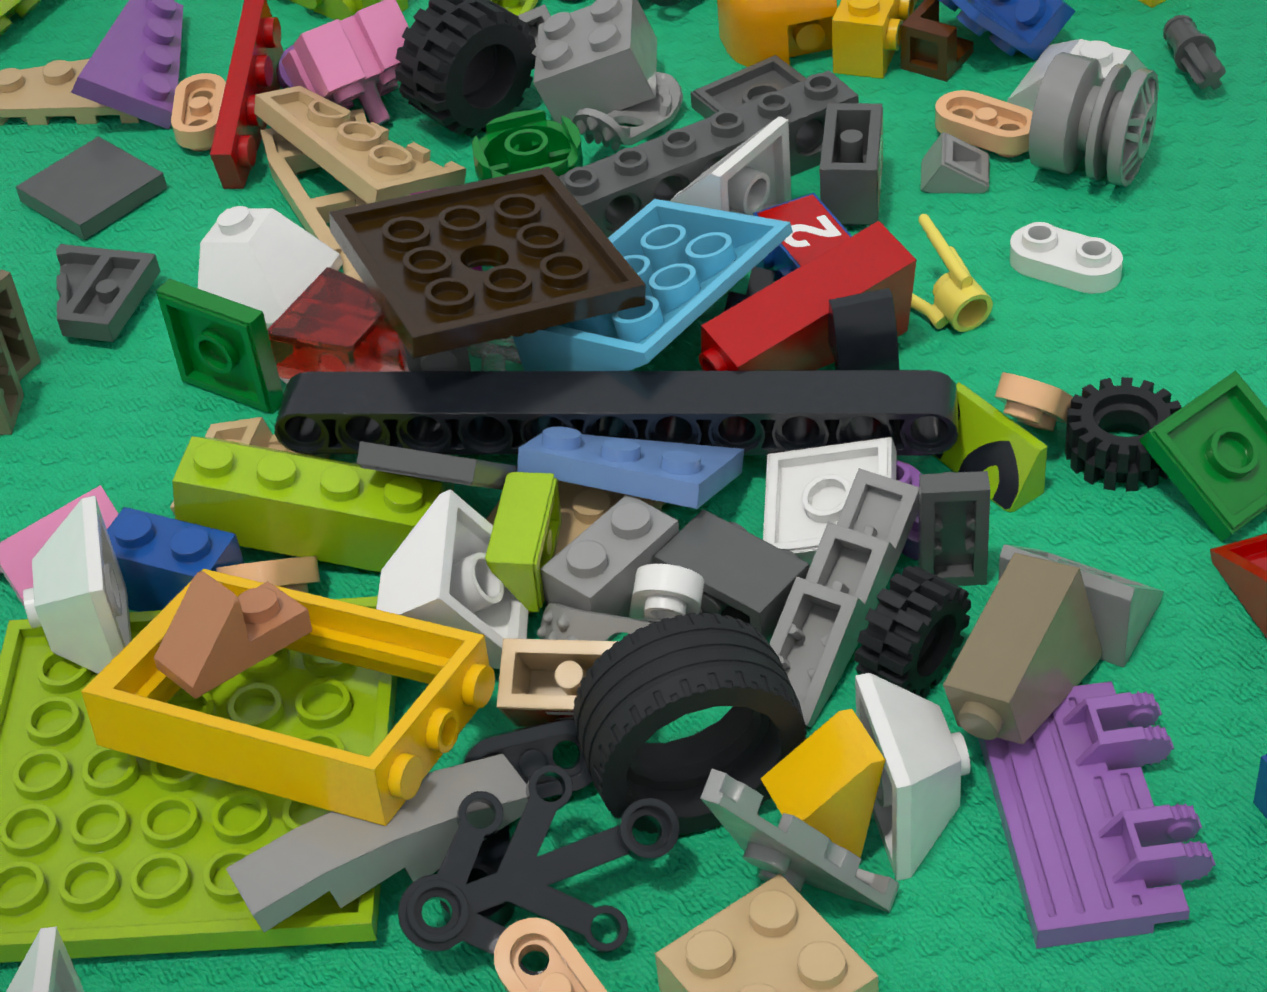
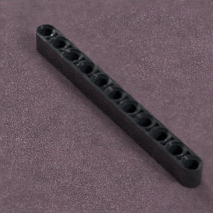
M931 370L303 372L291 377L286 385L275 423L274 434L278 442L286 449L301 454H358L361 441L445 455H518V448L543 433L544 429L568 427L576 429L585 435L744 449V455H767L770 453L892 437L897 455L929 456L941 454L949 450L957 441L958 391L956 383L950 376Z

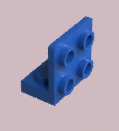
M939 0L955 12L960 8L961 11L956 18L975 34L982 36L985 31H989L992 34L988 38L1002 51L1013 57L1019 50L1034 61L1040 57L1075 13V10L1064 0Z

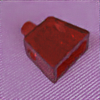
M329 267L267 329L278 374L282 378L290 379L296 374L303 372H379L384 365L405 371L398 335L366 285Z

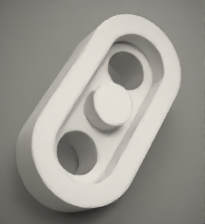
M1045 222L1028 224L1015 231L1011 236L1010 264L1014 270L1022 275L1088 294L1110 291L1121 280L1123 255L1115 245L1102 238L1089 237L1054 227Z
M647 564L640 566L636 570L629 618L659 622L662 619L674 618L677 615L699 614L704 578L695 571L675 565Z

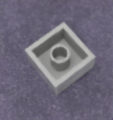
M596 0L592 5L574 12L554 14L544 23L539 24L533 83L554 121L562 124L561 115L572 121L578 110L584 108L595 109L608 114L613 110L619 111L656 98L657 38L638 0Z

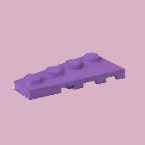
M129 0L79 74L71 93L169 129L171 126L175 89L179 81L183 5L174 0Z

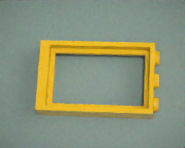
M208 569L202 570L233 592L237 597L244 591L263 584V582ZM189 583L81 691L98 746L387 826L406 800H410L416 795L422 780L443 753H447L453 748L459 733L477 710L483 708L489 702L494 690L495 674L493 668L489 665L485 635L276 586L308 609L312 632L284 648L429 684L370 757L169 704L167 702L181 687L156 668L154 656L186 594Z

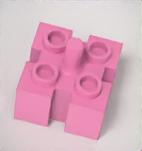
M384 0L357 11L353 16L343 20L337 19L302 33L293 44L294 49L290 50L282 60V64L293 87L302 86L346 109L352 108L354 106L352 100L358 98L370 123L374 122L378 125H383L390 120V116L381 96L399 87L395 69L400 65V61L396 59L397 49L404 44L405 39L402 38L406 27L409 28L397 1Z

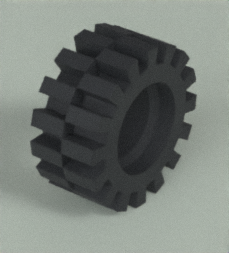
M1122 377L1121 386H1114L1111 378L1100 380L1099 390L1091 384L1083 387L1082 396L1074 395L1071 400V407L1068 408L1065 456L1066 460L1071 459V469L1076 474L1085 470L1084 480L1092 485L1099 478L1104 479L1103 489L1115 491L1116 482L1125 483L1126 492L1138 490V481H1143L1147 488L1158 485L1159 476L1167 480L1169 478L1139 441L1149 430L1182 408L1178 400L1171 402V393L1163 388L1154 394V383L1144 380L1140 388L1132 386L1133 378ZM1128 431L1139 436L1122 437L1108 432Z
M911 566L904 568L902 575L896 573L890 579V590L882 588L876 598L879 601L875 610L869 609L865 620L869 621L867 629L860 630L857 642L863 645L855 651L854 661L859 663L855 668L857 674L871 673L925 698L930 692L931 684L937 686L943 679L941 672L943 668L950 669L955 659L951 655L954 649L961 648L965 637L961 636L960 633L968 627L970 616L966 615L971 608V600L967 598L969 593L965 589L917 566L914 568Z

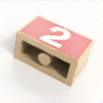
M503 638L496 707L518 727H528L558 719H574V699L577 697L576 691L581 686L582 678L586 676L587 670L594 665L593 662L600 658L602 653L607 649L609 650L617 641Z

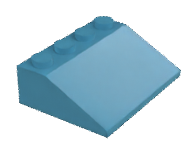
M659 199L652 200L608 237L646 284L645 305L552 326L532 334L525 333L523 336H513L524 371H629L649 363L793 233L791 223Z

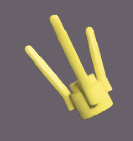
M921 214L918 221L949 272L942 275L933 287V305L912 293L911 308L925 315L937 329H941L950 323L959 332L973 330L988 318L992 311V299L971 276L955 248L947 244L927 214Z

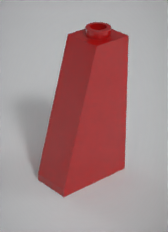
M877 221L701 325V353L698 357L700 366L703 371H810L825 367L835 362L828 344L829 300L886 288L890 289L893 296L898 337L908 331L917 260L880 221Z

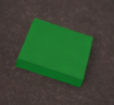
M170 278L162 284L156 292L181 380L261 411L274 414L280 408L284 394L263 311Z
M1236 370L1153 427L1139 440L1221 542L1267 509V408Z

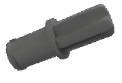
M1178 15L1171 18L1163 28V38L1165 41L1167 40L1168 45L1174 51L1173 59L1176 66L1181 71L1188 73L1199 89H1205L1209 86L1213 90L1219 88L1222 85L1220 78L1226 73V70L1216 56V47L1213 40L1206 34L1200 33L1195 22H1192L1191 17Z

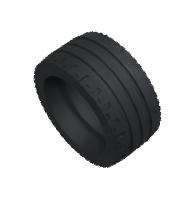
M690 613L685 616L677 615L674 618H665L657 623H650L648 626L641 627L634 633L624 636L621 641L615 642L609 650H605L602 656L593 662L594 665L587 670L586 676L582 678L581 686L576 691L577 697L574 699L575 706L573 711L578 742L594 786L608 810L611 811L615 818L619 819L623 811L637 800L643 798L662 800L676 813L680 827L679 834L703 832V830L714 829L722 825L700 799L711 769L727 773L730 777L746 784L763 795L761 806L767 799H771V796L760 778L805 741L807 735L800 702L778 655L768 641L756 628L753 629L749 623H744L738 618L733 619L732 616H721L716 613L714 615L708 613ZM715 706H733L718 722L695 735L666 743H645L657 730L685 714ZM638 819L633 824V827L638 831H647L650 834L658 833L656 826L650 820Z

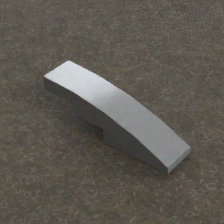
M859 468L837 524L828 522L806 578L803 579L796 576L770 641V646L778 655L800 702L805 727L812 728L859 643L857 639L860 630L866 629L869 621L865 620L869 609L875 610L879 603L876 597L882 588L886 587L919 511V487Z
M504 754L435 770L424 777L416 795L412 799L406 800L387 826L331 811L291 830L230 865L226 870L251 914L265 933L329 891L339 907L342 908L403 868L413 882L423 876L433 874L440 869L459 827L456 817L457 810L467 795L476 791H486L499 799L504 815L502 823L496 831L498 832L522 816L528 802L526 796L527 784ZM475 802L467 807V820L473 827L483 829L493 823V811L487 804Z

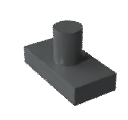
M988 471L919 474L918 567L956 586L987 585L990 514Z

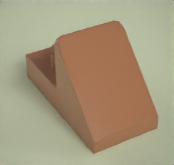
M199 571L192 579L154 656L156 668L196 699L312 632L309 612L306 607L268 581L256 588L244 591L237 597L204 571Z

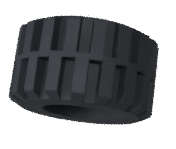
M429 0V7L426 10L421 8L413 16L415 22L411 28L406 27L402 38L405 39L403 46L397 49L396 59L400 61V65L395 69L396 80L401 82L399 87L401 95L409 100L408 103L415 109L459 135L464 133L467 136H476L480 130L487 133L486 124L495 118L509 114L515 106L519 107L524 100L522 95L525 89L531 86L533 77L530 74L531 70L535 68L536 59L532 52L536 48L535 38L529 35L530 27L526 22L519 19V16L490 0Z

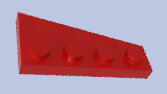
M244 0L210 152L223 189H244L251 167L255 165L256 154L262 140L260 130L266 129L267 123L254 114L255 94L280 90L281 87L276 76L277 64L284 52L281 45V26L279 19L272 17L267 0Z

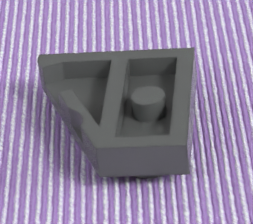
M60 244L56 249V255L60 264V275H57V291L60 297L57 301V321L62 335L114 342L161 272L156 255Z

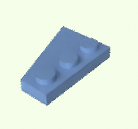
M550 427L544 429L543 433L518 448L517 472L552 473L557 480L698 509L742 473L744 449L585 435L573 428Z

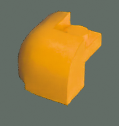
M717 0L719 37L727 53L737 63L746 67L774 55L790 65V57L832 49V17H834L837 10V0Z

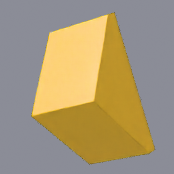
M853 709L838 711L760 779L782 815L786 813L796 816L830 838L833 843L861 858L885 758Z

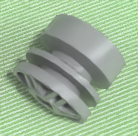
M1065 52L1055 55L1040 84L1033 108L1028 148L1031 164L1038 168L1070 175L1077 170L1085 156L1086 175L1090 179L1100 181L1107 174L1108 181L1112 184L1127 187L1138 173L1154 133L1159 92L1158 75L1154 70L1139 68L1131 76L1129 67L1118 63L1111 68L1103 81L1102 66L1097 59Z

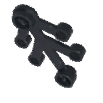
M544 765L535 770L527 782L526 796L528 802L497 872L466 884L483 839L490 837L497 831L504 815L502 804L496 796L486 791L473 792L463 799L457 810L456 817L459 827L438 874L423 876L417 879L404 892L398 908L401 930L412 944L426 951H446L460 942H464L494 956L497 941L507 928L478 913L508 902L579 934L585 946L593 952H611L620 947L627 937L628 923L624 914L617 908L608 905L594 907L549 887V885L626 855L644 862L661 858L674 847L678 840L680 830L678 817L674 810L662 800L643 798L635 801L623 811L618 819L617 826L537 857L556 811L560 810L569 801L573 792V782L566 770L557 765ZM544 776L556 778L562 785L563 792L561 798L554 802L541 799L536 790L539 778ZM475 802L487 804L493 811V823L483 829L473 827L468 822L466 816L469 805ZM647 819L654 823L658 831L657 840L654 844L643 845L636 841L632 833V827L636 820ZM438 899L447 904L450 909V920L445 926L435 928L425 923L422 917V907L426 902ZM596 916H608L615 922L617 935L613 942L607 944L600 943L593 937L591 923ZM549 958L545 968L541 971H529L523 966L522 962L520 963V968L526 974L538 975L545 971V969L547 968L549 964Z

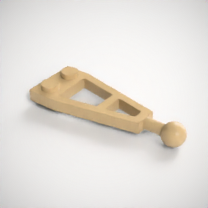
M363 108L351 110L350 121L367 122ZM273 128L260 130L272 178L307 232L341 255L344 274L340 278L337 288L340 301L346 308L355 312L368 311L374 308L377 302L326 224L330 223V211L366 204L365 201L351 190L310 199L295 175L321 166L307 157Z

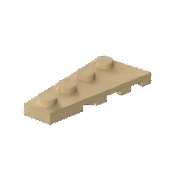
M89 59L71 62L56 60L40 67L21 70L16 68L0 70V126L4 125L10 117H20L28 125H48L50 119L55 116H75L77 124H98L99 115H120L122 123H139V118L71 93L79 74Z
M302 86L255 94V115L330 173L337 181L364 200L366 204L408 196L411 193L465 184V167L453 161L446 163L442 167L430 161L431 150L414 142L404 148L388 140V129L374 122L350 121V110Z

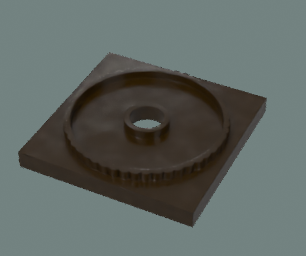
M550 167L329 212L331 234L413 359L496 339H506L511 336L519 337L525 333L532 334L552 326L645 305L646 284ZM477 266H493V268L487 271L471 269Z

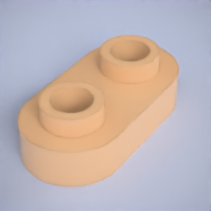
M211 73L196 74L182 80L177 85L171 124L176 142L180 146L198 152L211 149L226 84L221 76Z
M966 90L953 91L944 94L937 100L935 104V127L940 133H948L970 145L995 152L999 156L1016 157L1028 151L1029 130L1033 112L1027 108L977 92Z
M1005 372L1001 374L994 396L1005 403L1003 414L1017 418V421L1050 432L1054 431L1056 421L1067 424L1068 408L1071 407V400L1073 398L1064 390L1055 386Z
M317 556L259 561L216 568V571L263 583L268 581L275 586L309 593L308 583L320 582Z
M541 918L519 920L510 925L497 941L494 951V964L498 978L507 992H607L565 933L548 920ZM532 951L542 952L549 958L547 968L538 975L526 974L520 968L522 958Z

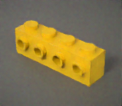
M841 0L832 19L833 73L883 79L895 51H898L901 45V24L914 12L917 0Z

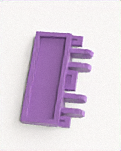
M1112 681L1074 686L1070 694L1023 745L997 737L993 740L978 738L1036 949L1153 933L1154 924L1188 920L1190 910L1182 886L1179 883H1183L1186 880H1190V882L1195 879L1200 880L1201 877L1208 876L1212 867L1216 866L1206 842L1190 841L1186 844L1183 843L1184 841L1188 842L1191 838H1195L1194 836L1202 828L1199 816L1195 813L1193 805L1187 806L1186 803L1184 805L1177 803L1175 806H1154L1141 767L1145 764L1160 763L1161 760L1167 759L1171 750L1174 749L1165 727L1160 728L1159 725L1151 726L1155 725L1159 716L1162 715L1153 693L1148 694L1147 691L1144 693L1137 691L1135 694H1131V692L1116 694Z

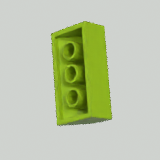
M197 436L191 437L172 480L175 519L234 533L237 536L239 546L297 557L317 556L318 561L381 572L382 568L439 494L450 489L454 492V483L360 468L361 465Z

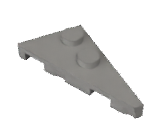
M711 769L700 799L744 850L743 859L761 869L758 876L760 879L767 882L780 873L799 893L802 890L803 884H807L890 913L900 886L897 881L891 877L859 869L860 857L833 843L830 838L794 815L783 813L777 828L757 814L763 795L746 784L730 777L727 773Z

